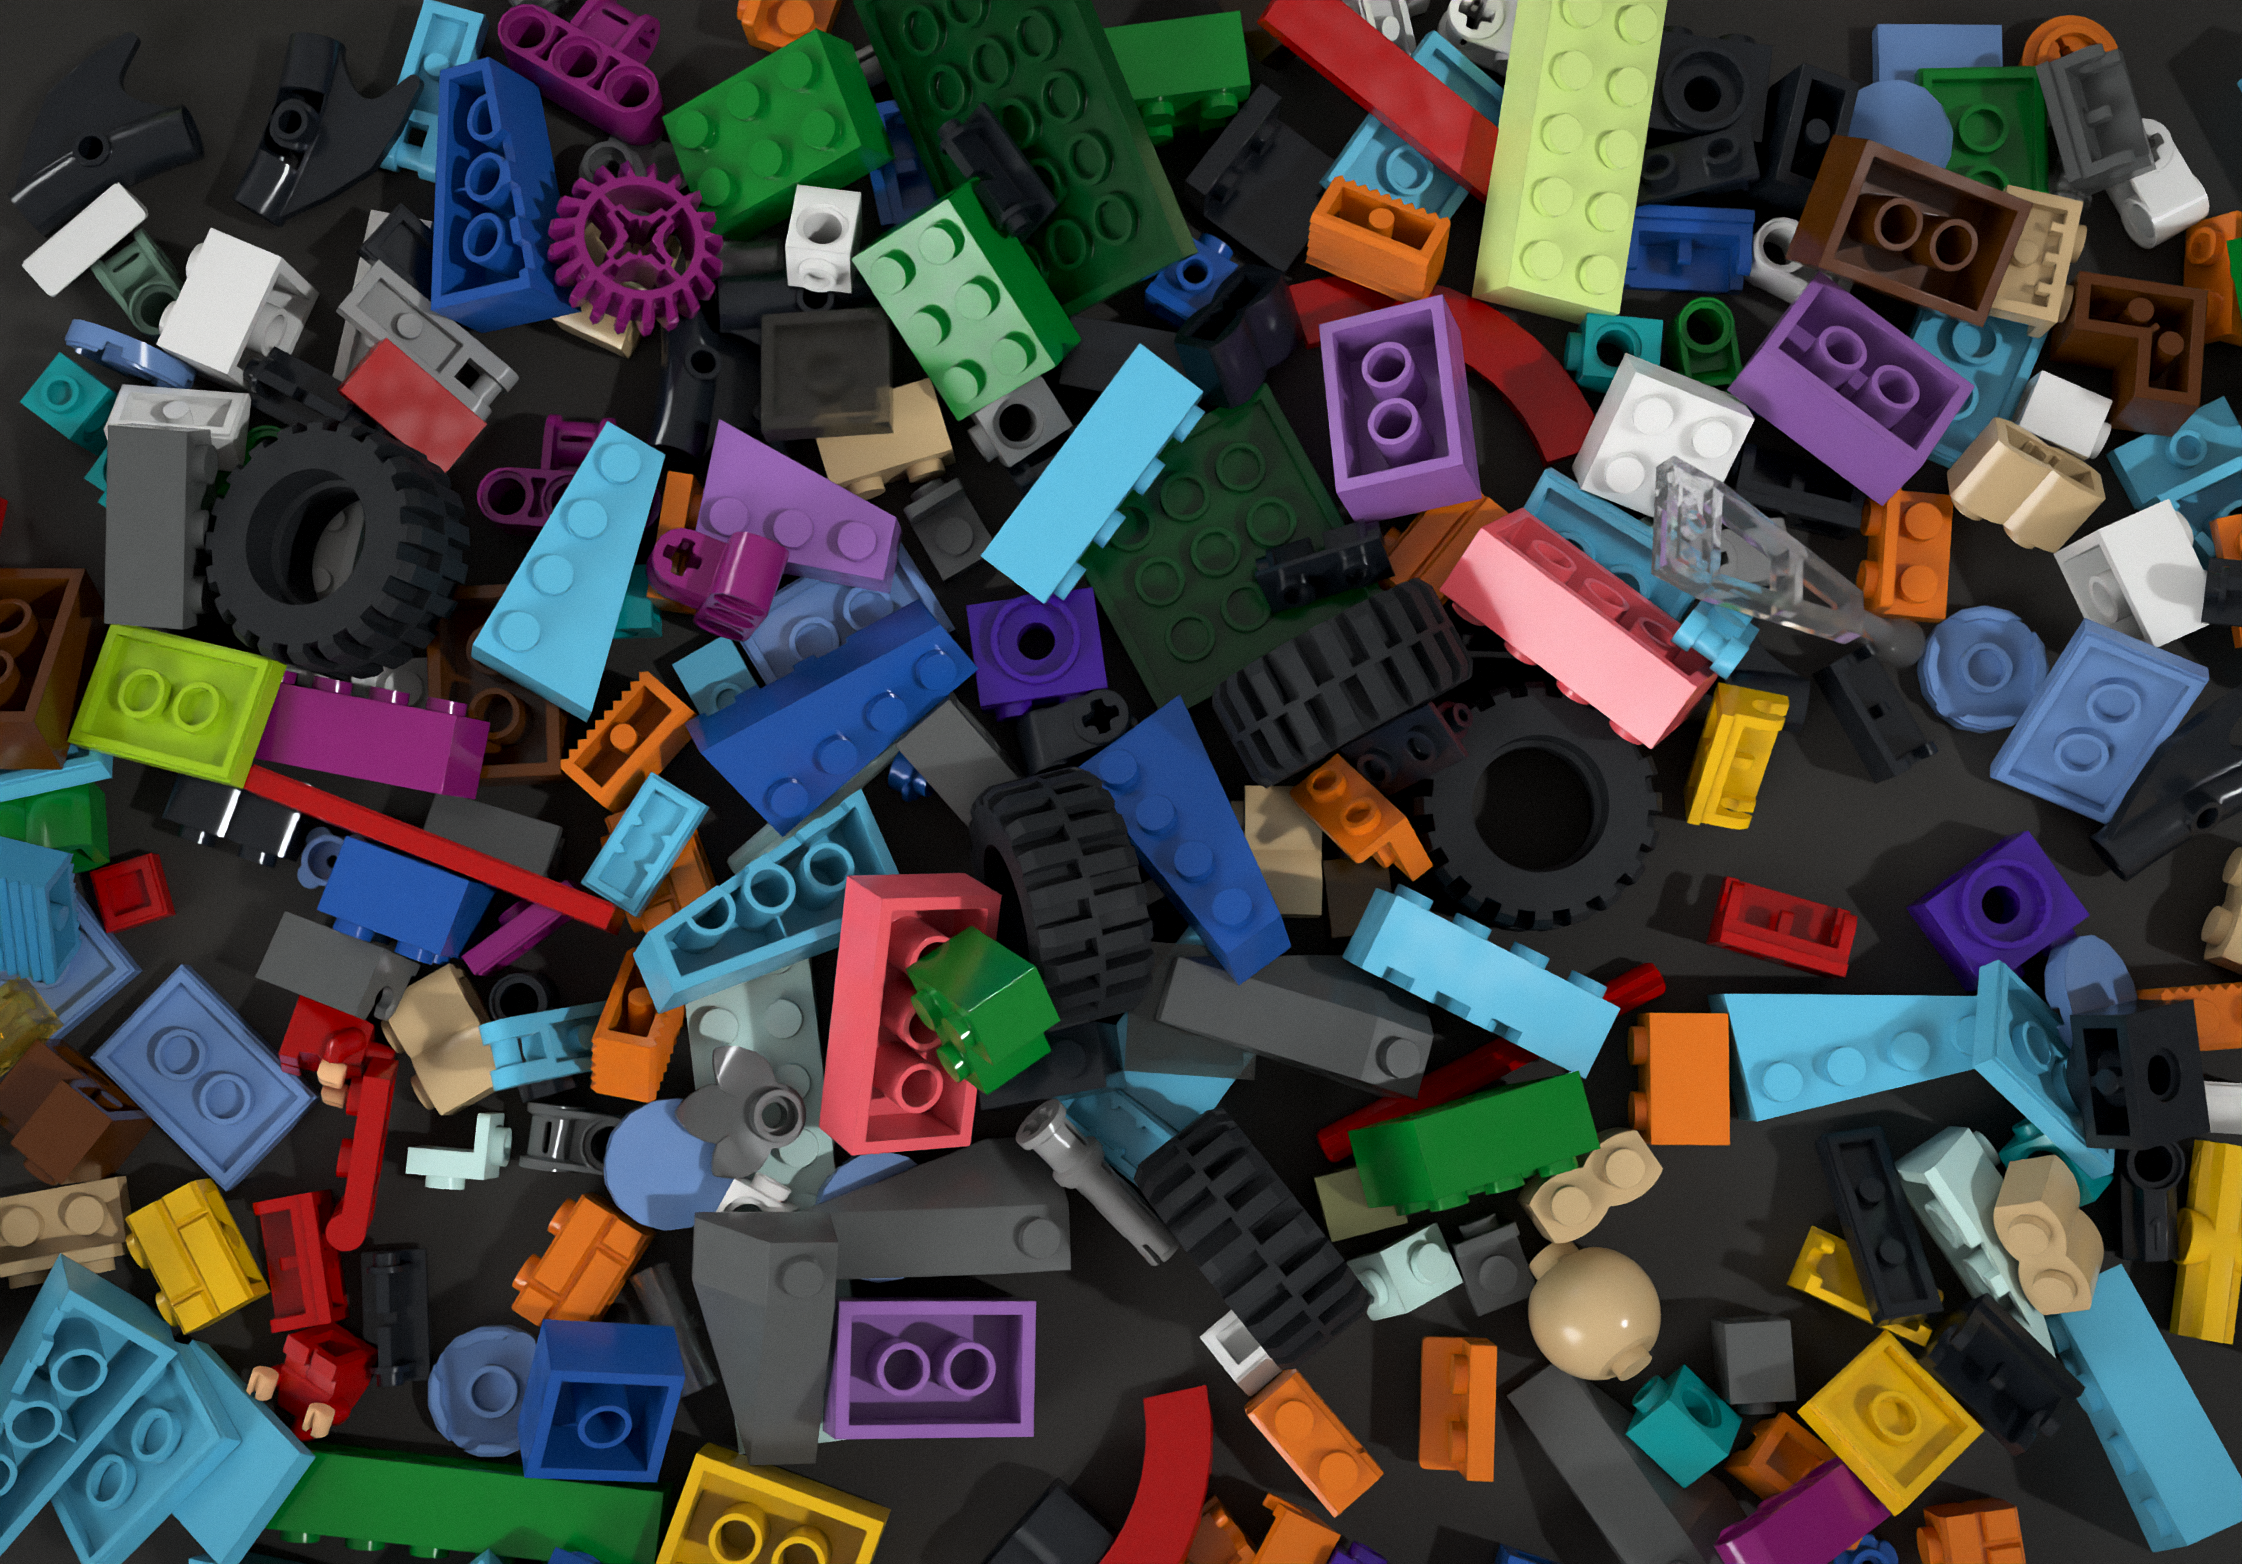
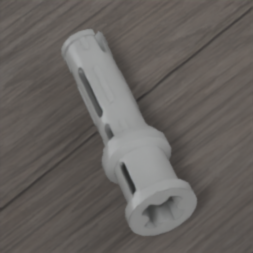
M1058 1099L1044 1102L1029 1114L1016 1133L1015 1140L1024 1150L1033 1149L1053 1169L1052 1177L1061 1187H1067L1068 1189L1076 1188L1116 1230L1138 1249L1137 1251L1151 1266L1159 1265L1160 1259L1163 1262L1167 1261L1178 1249L1179 1241L1163 1220L1151 1209V1206L1104 1160L1105 1152L1103 1151V1145L1094 1136L1085 1137L1065 1117L1067 1109Z

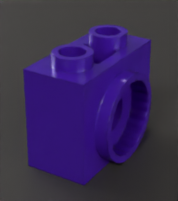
M1093 587L1072 590L1064 601L1053 593L1045 604L1033 595L1027 594L1014 599L966 605L974 664L979 668L975 672L980 707L983 714L995 713L997 722L1016 721L1024 714L1033 711V707L1051 704L1059 705L1087 695L1095 690H1108ZM1035 630L1048 633L1055 641L1052 652L1046 658L1040 660H1031L1019 651V644L1022 638L1027 633Z
M2028 830L2007 835L1905 907L1965 991L1978 990L1979 967L1998 959L2021 978L2026 973L2021 966L2022 963L2039 951L2044 957H2047L2055 946L2077 937L2078 935L2073 930V927L2090 916ZM1988 890L1995 891L2003 902L2004 911L1997 923L1987 918L1982 909V900Z

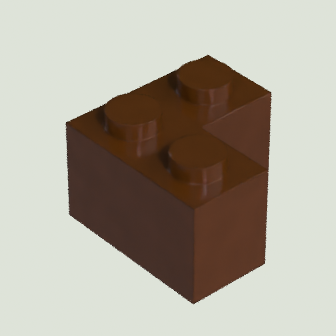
M2079 271L2069 284L2074 287L2069 312L2062 323L2057 322L2053 326L2050 361L2113 370L2110 400L2113 402L2109 409L2108 421L2111 424V428L2172 437L2200 407L2208 290Z
M36 1039L0 1083V1112L3 1114L0 1118V1124L15 1136L10 1144L26 1156L23 1165L32 1175L53 1186H56L58 1183L63 1185L112 1178L156 1123L108 1075L63 1039Z

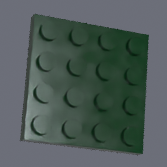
M1266 382L1259 387L1246 403L1233 409L1218 407L1203 415L1182 444L1172 437L1157 457L1166 465L1143 496L1132 490L1117 509L1126 518L1108 543L1102 549L1092 542L1078 561L1081 566L1087 569L1083 576L1089 587H1093L1094 596L1156 710L1162 708L1178 695H1181L1188 711L1212 699L1213 689L1219 683L1227 680L1229 676L1242 670L1248 664L1270 653L1289 640L1307 632L1316 625L1382 592L1378 582H1374L1365 588L1351 589L1312 601L1303 607L1289 608L1276 613L1272 612L1255 577V571H1258L1255 559L1265 556L1266 548H1275L1310 537L1315 553L1326 550L1322 533L1345 526V523Z

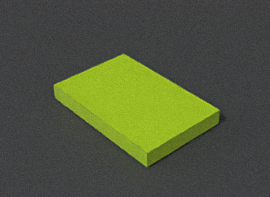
M110 624L67 742L83 749L243 789L287 665L265 656L148 628Z

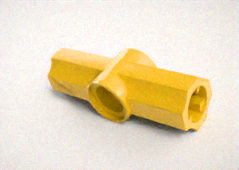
M2194 1140L2186 1207L2180 1208L2177 1212L2178 1259L2172 1260L2178 1265L2169 1333L2233 1345L2242 1277V1146Z

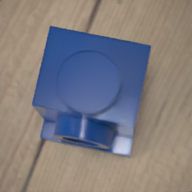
M1202 233L1198 240L1193 238L1199 253L1160 272L1145 291L1144 309L1178 330L1191 315L1211 303L1212 297L1219 285L1238 269V265L1230 260L1233 255L1231 248L1220 239L1207 233ZM1193 267L1207 277L1201 283L1193 284L1184 278L1183 273L1187 268Z

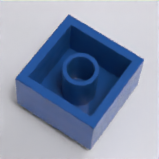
M346 835L317 910L337 917L333 929L367 942L373 940L386 945L393 938L398 940L394 952L429 965L435 963L445 966L450 963L451 958L463 959L461 956L478 945L499 890L388 847Z
M542 1320L517 1423L524 1478L657 1483L686 1377L674 1326Z

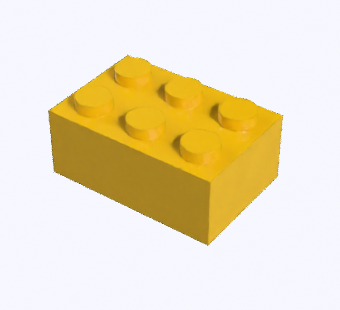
M708 1442L695 1455L656 1564H871L891 1509L773 1465H749L747 1456Z

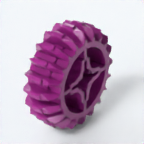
M629 160L620 165L618 178H615L604 165L595 170L594 184L580 177V179L574 182L572 188L574 197L564 195V197L560 198L556 212L561 218L552 219L548 229V235L556 241L549 246L547 252L548 260L551 263L561 265L556 270L554 280L558 287L575 286L569 298L571 308L580 307L587 302L592 304L593 309L589 317L592 325L601 322L605 314L615 317L616 320L613 326L617 335L625 332L629 321H636L638 330L645 337L652 333L655 318L668 332L676 328L679 322V314L688 319L694 318L700 309L698 300H710L715 290V285L711 279L718 278L723 269L722 260L715 256L720 253L723 247V236L709 232L717 221L715 212H696L702 200L700 190L683 196L679 192L682 183L680 174L670 177L667 184L656 179L658 169L655 163L647 166L643 177L635 175L634 168ZM627 209L640 210L651 215L639 216ZM590 223H593L601 231L599 239L608 250L602 264L598 267L592 261L585 243L584 231ZM672 232L678 237L685 254L686 269L682 276L671 266L674 259L664 248ZM650 242L646 255L642 256L641 250H639L638 255L628 251L622 256L626 243H630L631 248H633L634 243L644 247ZM632 281L639 283L647 290L631 289L620 285V283Z

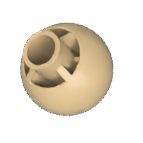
M1573 1241L1558 1244L1551 1243L1533 1258L1529 1264V1269L1537 1282L1529 1297V1326L1538 1348L1554 1366L1569 1375L1581 1379L1607 1380L1617 1376L1620 1381H1625L1637 1375L1651 1362L1652 1356L1649 1354V1351L1654 1346L1659 1334L1661 1307L1657 1291L1651 1279L1635 1261L1624 1254L1608 1248L1588 1247L1579 1250Z

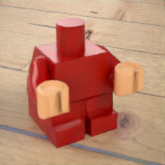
M299 995L278 1055L282 1072L301 1076L303 1069L317 1071L318 1080L323 1085L321 1090L322 1101L327 1105L343 1109L346 1106L350 1088L346 1082L352 1079L353 1076L363 1077L372 1057L395 1060L397 1052L392 1046L375 1042V1027L370 1022Z
M335 1322L317 1325L289 1334L283 1348V1352L287 1354L285 1362L272 1367L257 1366L253 1368L246 1392L251 1395L252 1392L256 1391L254 1397L256 1400L267 1401L272 1398L276 1388L279 1391L278 1405L295 1416L291 1431L300 1441H314L316 1438H323L328 1435L331 1426H339L349 1418L352 1408L370 1383L372 1377L370 1366L376 1364L378 1350L360 1338L355 1337L354 1334Z

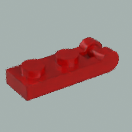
M372 1057L364 1076H353L346 1104V1115L357 1116L354 1139L343 1138L336 1168V1177L347 1178L345 1195L338 1200L325 1230L326 1239L329 1244L340 1251L354 1250L363 1243L375 1214L399 1060Z

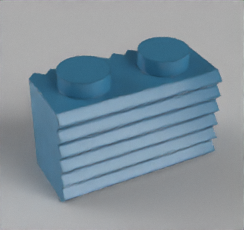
M0 836V972L6 970L8 976L19 974L21 979L31 977L33 982L43 980L46 985L56 983L79 951L82 940L79 939L81 930H78L80 921L77 920L79 912L76 911L78 902H75L77 893L74 892L76 883L73 882L75 873H72L74 864L71 863L73 854Z

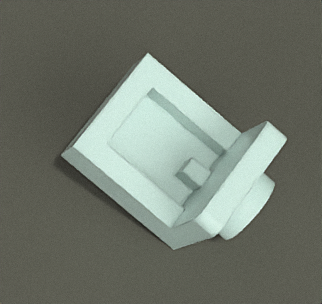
M497 1112L478 1114L474 1149L431 1145L408 1147L406 1174L426 1175L425 1187L464 1190L466 1179L487 1180L499 1177L500 1166H507L512 1149L511 1128L504 1127L505 1114Z
M1437 1222L1422 1226L1374 1252L1356 1256L1346 1262L1372 1297L1367 1314L1373 1321L1406 1314L1463 1283Z

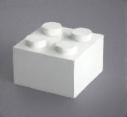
M210 228L204 243L198 244L189 256L186 265L187 279L177 301H172L165 308L159 322L160 337L156 345L168 354L196 369L198 376L237 393H249L251 391L250 383L243 379V372L248 362L254 357L263 361L269 357L274 346L291 355L318 298L319 292L282 257Z
M1625 353L1572 465V469L1581 490L1698 535L1755 418L1747 406L1734 395Z
M2169 499L2098 529L2053 553L2084 618L2155 647H2160L2209 625L2201 623L2207 570H2203L2192 547L2194 537L2188 521L2181 513L2174 510Z

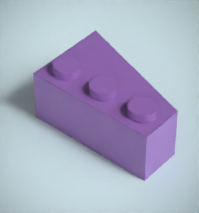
M719 419L695 531L725 543L728 542L735 532L753 533L768 538L789 551L784 574L890 594L903 534L897 518Z

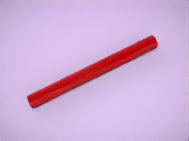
M1643 963L1602 984L1608 987L1602 999L1620 1007L1617 1017L1664 994L1666 985L1660 971L1653 963ZM1499 1037L1424 1076L1417 1099L1383 1097L1319 1130L1316 1134L1317 1141L1325 1157L1330 1162H1338L1353 1154L1347 1131L1462 1098L1534 1061L1540 1056L1503 1037Z

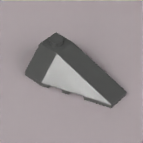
M1280 955L1239 986L1215 956L1173 957L1155 1018L1156 1021L1381 1097L1417 1099L1434 1038L1425 999L1342 958L1343 955Z
M1016 1137L983 1138L971 1143L970 1146H964L962 1149L932 1161H925L874 1184L862 1186L799 1211L830 1212L839 1242L836 1280L1071 1270L1069 1202L1065 1188L1061 1187L1052 1177L1053 1169L1033 1149L1024 1150L1015 1140Z
M695 1212L692 1281L749 1465L816 1463L835 1307L839 1245L830 1212Z
M1551 1362L1505 1394L1621 1564H1724L1713 1544L1719 1539L1722 1530L1734 1522L1746 1519L1747 1515L1723 1482L1707 1471L1685 1489L1681 1487L1626 1435L1634 1416L1631 1412L1590 1381L1569 1375Z

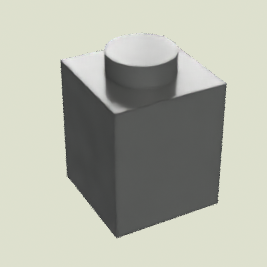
M1775 1314L1710 1318L1716 1394L1722 1400L1729 1404H1736L1737 1413L1749 1415L1777 1412L1776 1402L1797 1401L1790 1320Z

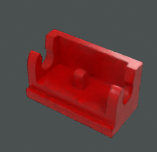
M387 337L375 343L368 350L366 355L336 389L347 401L350 400L393 438L427 455L428 461L439 465L445 473L487 425V423Z
M1726 876L1723 877L1706 944L1826 979L1845 978L1858 917L1850 914L1851 911L1834 908Z
M331 1189L252 1203L254 1216L260 1215L275 1313V1318L270 1320L271 1332L277 1333L329 1324L350 1317L340 1250L332 1247L326 1239L325 1230L334 1212Z

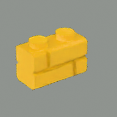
M213 1178L189 1182L125 1218L132 1231L126 1237L127 1247L131 1256L141 1268L148 1269L150 1267L161 1291L156 1293L158 1309L166 1322L172 1327L179 1325L184 1335L202 1330L271 1292Z

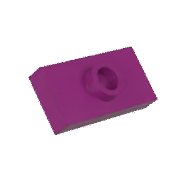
M566 879L561 883L587 893L578 882ZM523 899L507 909L498 918L502 926L461 957L474 975L494 977L572 920V918Z

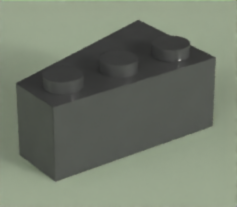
M135 423L108 425L104 623L183 630L222 618L215 604V599L221 595L210 590L206 567L213 565L212 555L206 554L205 551L206 533L214 532L217 517L211 515L217 498L215 478L218 470V455L215 446L212 445L210 429Z

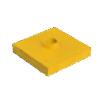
M1887 1329L1797 1411L1806 1423L1894 1516H1897L1906 1509L1984 1431L1961 1405L1917 1363V1360Z

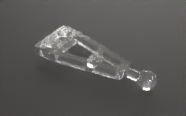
M1675 455L1656 467L1652 575L1701 601L1838 643L1846 644L1859 636L1870 642L1874 641L1880 651L1876 653L1877 657L1890 667H1908L1921 658L1926 647V638L1923 630L1917 623L1907 618H1893L1885 621L1865 610L1864 592L1726 484ZM1722 523L1770 559V589L1720 573ZM1803 585L1829 604L1831 609L1803 600Z

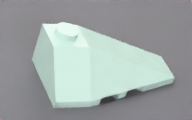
M1948 1126L1894 1162L1906 1199L1971 1297L1975 1299L1985 1293H1989L2056 1358L2044 1315L2029 1302L2021 1288L2018 1277L2019 1261L2002 1245L1994 1227V1209L2004 1180L1995 1168V1166L2000 1164V1158L1992 1144L1979 1131L1972 1133L1966 1127Z

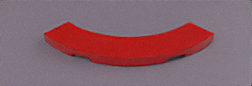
M1337 276L1319 278L1288 286L1303 328L1302 338L1307 350L1321 346L1319 324L1404 304V302L1396 301L1385 294ZM1436 284L1429 297L1443 294L1461 331L1465 370L1471 374L1472 372L1477 374L1503 397L1502 400L1522 423L1532 440L1543 467L1577 457L1595 419V415L1577 384L1559 361L1534 336L1509 317L1475 298Z
M1207 1385L1143 1398L1146 1421V1447L1141 1480L1125 1525L1111 1549L1099 1564H1183L1185 1562L1202 1519L1201 1512L1208 1490L1209 1475H1211L1213 1463V1418Z

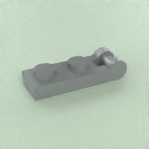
M380 260L373 265L336 310L340 316L372 342L377 343L387 337L484 422L492 413L489 405L500 392L508 394L519 380L518 375L513 369L455 321L431 311V302ZM466 362L477 370L480 375L470 389L454 377Z

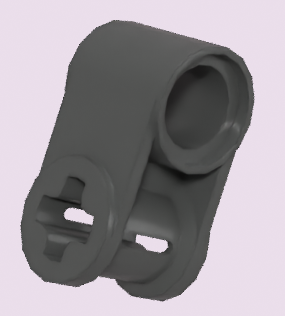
M528 1101L527 1112L533 1116L527 1154L520 1156V1167L551 1172H583L604 1175V1137L611 1128L618 1125L625 1115L588 1111L585 1107Z

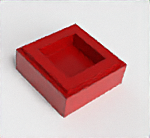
M149 853L90 872L106 933L116 934L176 915L159 854Z

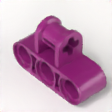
M587 0L570 23L533 4H520L510 8L502 15L498 23V36L509 68L537 84L542 96L630 145H646L654 142L663 134L665 125L662 117L666 115L659 84L654 73L644 66L659 39L660 22L657 18L650 14L639 16L618 4L617 0ZM531 44H538L537 46L531 48H525L526 46ZM582 73H590L582 78H574ZM633 102H644L636 107H626Z
M549 414L544 428L541 469L505 467L497 468L488 473L480 482L477 491V501L482 513L508 534L538 537L606 422L609 421L617 426L615 418L603 417L600 423L564 421L560 414ZM657 487L652 500L653 508L647 518L640 544L656 541L663 495ZM512 489H524L526 499L523 507L512 515L500 514L499 505L502 497Z
M677 528L669 530L660 536L647 559L645 573L648 583L655 592L665 598L696 609L693 622L698 627L726 639L744 642L750 638L768 616L789 558V551L780 544L753 533L735 532L728 542L725 543L695 530ZM675 552L687 556L685 560V567L687 569L682 576L670 572L672 568V561L670 559Z
M1836 1456L1810 1471L1782 1493L1771 1495L1759 1503L1757 1510L1744 1520L1730 1524L1722 1530L1719 1539L1713 1545L1724 1564H1828L1891 1515V1512L1853 1471Z

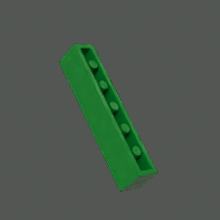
M301 1441L316 1458L265 1527V1529L280 1530L279 1539L286 1542L315 1543L320 1541V1535L345 1538L344 1546L346 1548L362 1551L383 1550L385 1542L410 1545L409 1554L422 1558L449 1557L450 1550L475 1553L476 1558L489 1548L502 1564H514L515 1558L541 1560L540 1564H548L555 1547H558L569 1553L574 1551L587 1553L598 1559L602 1564H656L669 1528L674 1482L657 1480L656 1483L524 1478L522 1464L323 1441Z

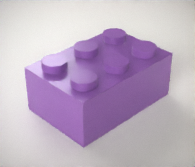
M1818 271L1784 312L1727 391L1875 502L1883 506L1922 467L1975 386L1825 274Z
M1443 294L1319 324L1336 493L1354 522L1364 518L1368 524L1481 499L1461 331Z
M835 1297L824 1389L823 1431L834 1439L1034 1437L1036 1301L1022 1297Z

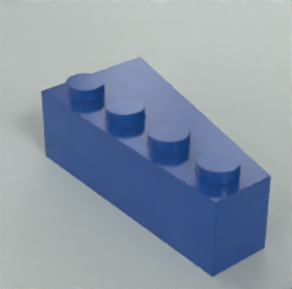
M490 57L440 70L431 311L480 333L582 312L581 306L571 308L569 303L570 294L575 286H557L554 277L556 270L561 265L551 263L547 257L549 246L556 242L548 235V229L552 219L561 218L556 212L560 195L539 86Z
M918 599L846 637V644L819 658H816L813 654L793 665L794 671L761 689H759L758 685H755L734 696L735 703L710 716H707L704 712L684 724L699 752L784 837L979 668Z
M1178 695L1078 767L1096 775L1102 781V788L1109 790L1115 800V809L1118 814H1122L1127 826V836L1131 847L1134 846L1140 865L1238 986L1292 947L1281 914L1181 695Z

